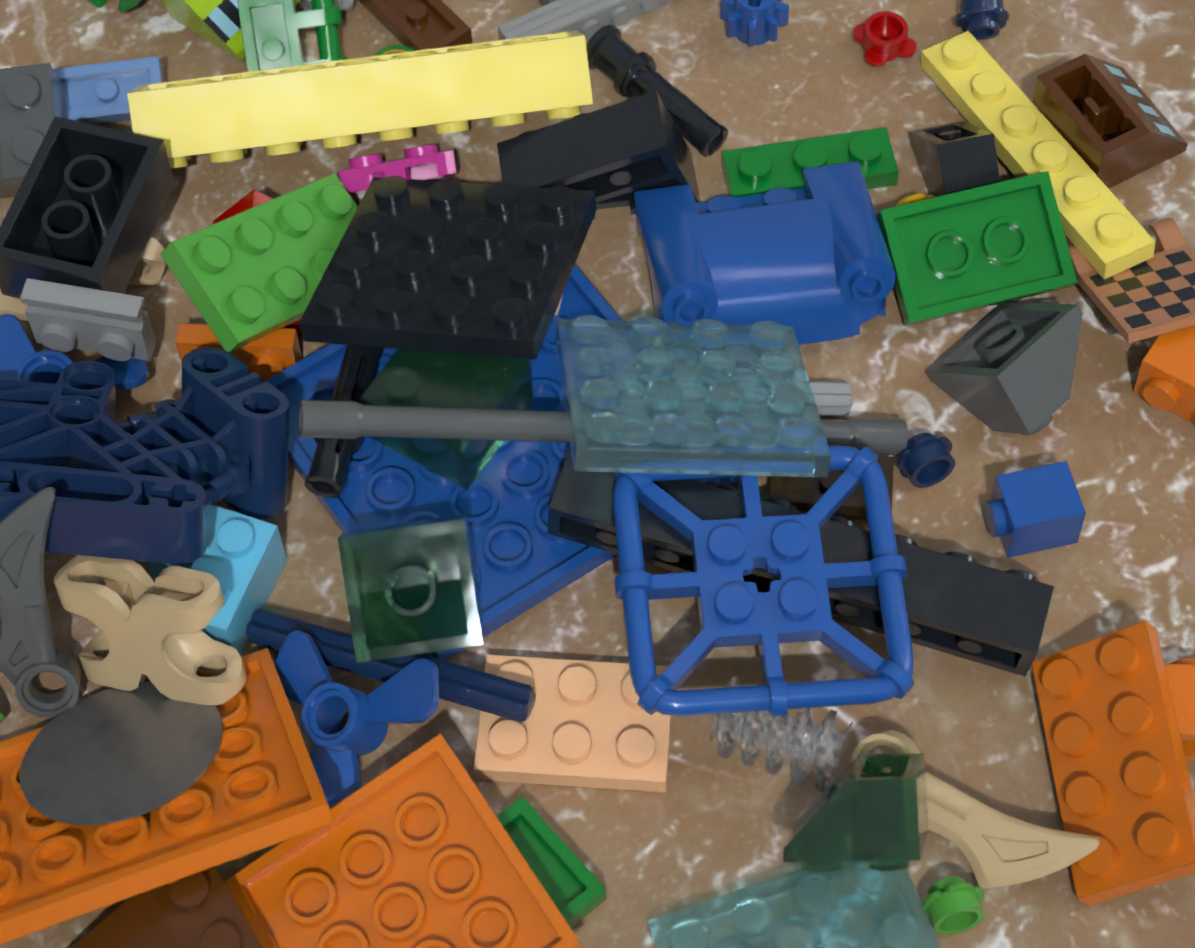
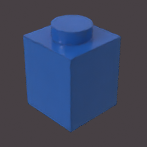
M1067 461L996 476L991 500L984 503V515L989 533L993 538L1000 536L1007 558L1078 543L1086 515Z

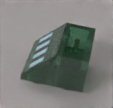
M924 753L858 755L797 820L783 848L784 862H801V868L804 871L829 872L842 868V861H868L869 868L872 870L896 871L908 868L909 860H920L928 833Z

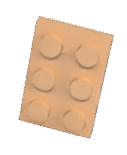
M487 654L486 673L530 685L536 695V701L530 717L527 721L523 722L480 711L473 769L475 780L666 793L672 716L662 715L658 712L649 715L638 706L639 697L635 693L630 677L629 663ZM655 665L656 675L663 674L669 666Z

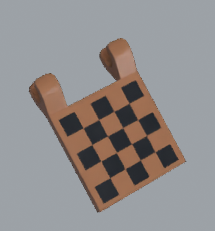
M1172 218L1149 223V228L1154 233L1157 241L1153 258L1105 280L1074 244L1068 246L1077 284L1082 287L1128 344L1195 325V253L1186 245L1177 223Z

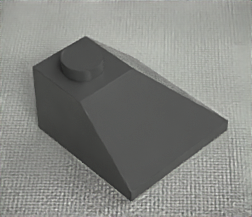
M1002 303L925 372L931 382L992 431L1022 435L1037 433L1050 424L1053 419L1052 414L1070 399L1082 313L1077 304Z

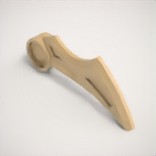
M894 730L880 731L861 740L854 749L851 768L855 781L867 794L874 796L894 828H922L938 833L950 840L962 851L970 863L978 887L982 889L1010 886L1047 876L1079 861L1100 846L1101 841L1098 836L1055 830L1008 816L921 769V755L916 744L903 733ZM879 746L893 748L902 759L903 768L901 775L893 782L880 780L871 769V755Z

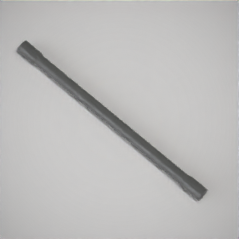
M300 400L298 412L299 438L357 439L364 436L735 448L738 445L754 444L755 448L768 449L839 445L856 447L860 450L867 446L878 455H901L906 450L908 443V429L903 419L850 418L843 421L363 405L355 401Z

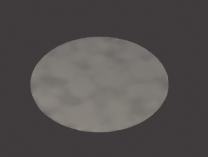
M151 681L142 682L137 689L132 691L116 688L100 691L65 709L37 734L22 761L20 769L21 789L25 798L35 810L48 818L63 823L102 825L143 815L182 794L208 769L219 750L222 740L223 727L220 713L215 705H201L169 699L160 693Z

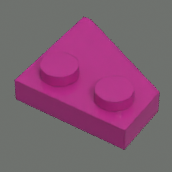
M437 144L404 149L405 159L385 163L382 161L381 154L348 159L349 169L338 172L340 181L348 193L355 194L366 192L373 177L397 176L406 181L408 179L432 181L453 177L457 171L453 150L438 152Z

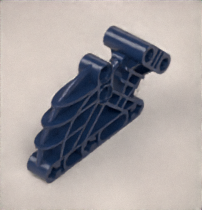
M218 348L192 350L183 357L182 397L179 401L172 399L160 401L156 405V411L127 416V421L116 422L115 372L104 363L96 361L72 363L62 370L56 384L0 380V521L39 491L47 487H53L56 489V495L47 531L45 552L166 564L193 562L200 558L206 550V506L209 503H218L220 500H223L237 513L256 519L275 517L286 508L289 400L268 381L260 384L259 374L254 372L248 375V366L233 354Z

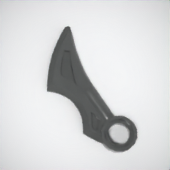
M47 487L39 491L0 521V617L2 622L0 671L16 687L15 695L19 704L28 713L45 718L56 717L68 707L74 706L79 699L81 669L78 662L69 653L55 648L46 595L44 557L47 531L56 495V489L53 487ZM42 672H53L65 680L66 686L60 692L46 694L33 687L31 679Z

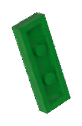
M887 127L722 151L721 166L728 196L732 197L764 194L776 188L801 189L803 188V169L859 161L867 189L897 185L899 173Z

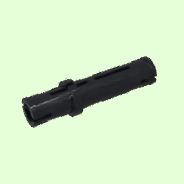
M347 345L330 401H355L366 405L383 348ZM363 437L357 439L314 438L317 447L309 474L305 479V487L317 496L324 498L339 497L343 493L344 480L351 456L360 450Z

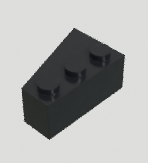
M657 91L642 96H634L624 102L590 113L579 114L569 120L536 131H527L517 137L497 143L502 183H509L514 186L543 188L562 186L576 190L595 191L597 210L630 206L631 215L636 214L635 191L690 184L696 203L701 202L692 153Z

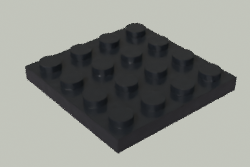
M397 176L373 177L299 321L303 341L536 360L597 211L595 191L576 190L562 186L543 188L514 186L509 183L494 185L462 183L455 180L429 181L408 179L406 181Z

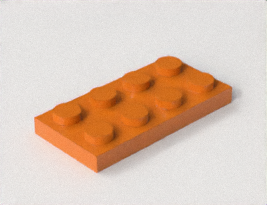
M1145 620L1033 661L1032 669L1063 829L1067 832L1098 836L1101 841L1098 849L1071 864L1077 900L1092 906L1194 874L1195 799L1157 629Z

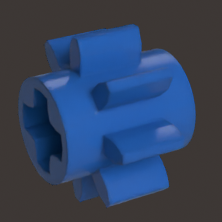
M782 0L721 1V19L727 21V36L729 38L736 36L739 41L749 45V47L762 45L769 40L777 41L778 26L788 25L789 5L782 3Z

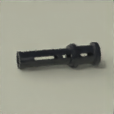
M608 24L595 32L586 44L589 69L597 68L613 81L614 90L622 97L631 98L657 91L683 138L704 157H707V155L711 156L718 151L728 136V129L725 126L720 125L690 100L688 96L656 71V64L652 56L647 52L638 53L621 39L622 33L617 27Z

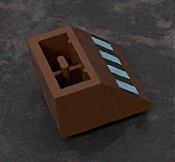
M1083 54L1037 76L1032 103L1108 188L1177 156L1187 149V142L1123 67Z

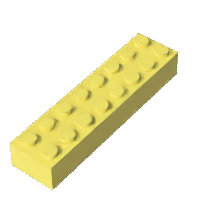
M577 30L138 85L127 93L133 134L164 140L171 169L187 166V161L192 160L191 155L209 153L210 163L243 159L244 154L247 153V148L266 146L267 155H282L301 151L302 141L322 139L323 148H337L357 144V134L378 132L380 141L399 140L413 137L412 127L434 125L436 134L454 133L469 130L468 120L489 118L492 127L525 123L524 113L544 111V115H547L548 119H564L581 114L580 106L593 104L585 35Z

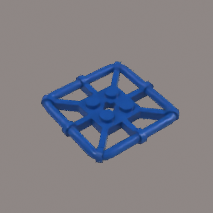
M754 444L738 445L736 452L652 456L636 460L635 462L627 460L615 471L614 477L616 482L614 484L612 501L620 574L614 579L615 594L617 598L623 600L630 677L635 693L639 697L637 704L649 715L658 712L662 715L679 717L768 711L769 717L786 716L788 709L875 704L890 700L893 697L902 699L914 686V681L911 677L913 675L914 654L902 580L908 574L905 558L898 555L887 480L882 467L878 464L879 455L867 446L861 450L856 447L839 445L756 450ZM845 471L807 514L762 517L757 475ZM738 477L743 518L702 520L653 482ZM862 484L873 559L870 561L824 564L820 529L859 485ZM638 502L691 542L694 572L651 575L645 571ZM754 568H763L768 573L774 574L777 580L770 583L769 592L763 593L758 592L755 583L745 582L743 575L752 574ZM877 585L888 660H884L832 620L828 588ZM697 597L700 633L664 673L657 676L648 600ZM820 641L867 678L786 683L782 672L779 643ZM759 645L764 685L677 690L714 648Z

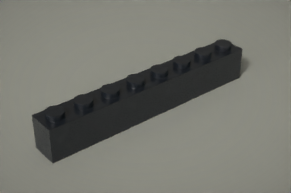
M571 443L549 506L547 534L618 555L612 501L614 484L616 482L614 473L627 460L620 458L616 452L606 447L589 446L585 448ZM694 479L653 482L702 520L743 518L740 493L727 483L720 481H707L704 483ZM776 498L760 499L762 517L807 514L798 511L793 504L785 500ZM638 502L644 563L677 573L694 572L691 542ZM832 516L820 529L824 564L870 561L873 559L869 531L859 529L852 521ZM895 534L898 555L905 558L908 576L902 580L912 643L1025 677L1038 653L1054 586L1039 582L1034 575L1025 571H1001L978 564L973 557L960 552H946L943 554L920 547L914 540ZM754 568L752 574L743 575L745 582L755 583L758 592L763 593L769 592L770 583L777 580L774 574L768 573L763 568ZM877 585L828 588L832 619L884 634Z

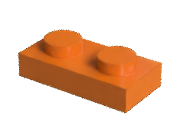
M179 323L175 344L181 364L183 357L192 350L200 348L224 350L208 325ZM281 328L230 352L248 366V375L254 372L259 374L261 382L302 360L296 329Z

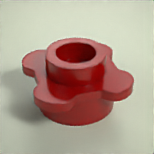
M882 11L875 13L867 19L866 23H861L854 29V40L863 45L866 51L865 61L871 66H884L886 62L893 61L897 57L907 59L916 52V41L908 38V24L906 20L894 12Z

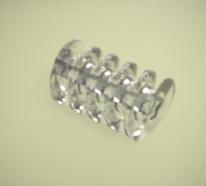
M733 676L726 687L740 686V677ZM801 708L795 716L789 714L788 709L787 715L780 717H769L768 711L715 714L710 742L717 736V753L722 758H729L741 745V761L747 767L754 766L765 753L767 774L773 776L777 775L789 761L790 778L796 784H801L810 772L814 770L816 791L823 793L834 782L851 735L853 721L844 732H840L837 727V711L832 709L819 724L813 722V708Z

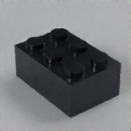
M55 116L0 226V290L2 295L20 299L27 278L124 294L175 184L164 140Z

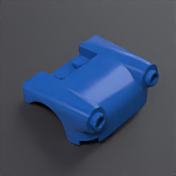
M859 161L803 169V188L794 190L776 188L764 194L742 197L718 196L709 201L698 203L695 201L690 184L634 192L638 236L643 238L649 265L656 331L658 338L664 346L672 344V341L678 344L700 347V357L719 356L730 350L752 352L839 340L860 335V324L875 318L877 315L886 316V296L893 289L896 276Z

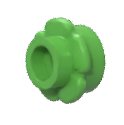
M962 877L944 878L929 887L928 896L921 903V913L925 919L931 921L935 933L940 935L958 934L975 927L983 920L984 911L981 902L985 895L981 887H973L971 883H966Z

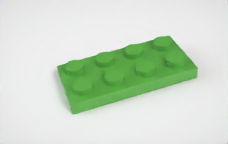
M334 173L171 242L160 255L224 350L230 353L301 319L358 206Z

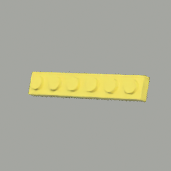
M969 31L921 51V68L971 125L994 133L996 155L1016 178L1045 171L1049 172L1065 235L1104 280L1154 257L1156 241Z

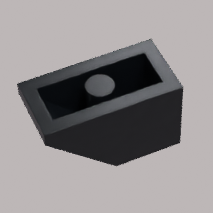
M963 121L908 132L910 144L929 195L938 197L1000 182L994 133Z

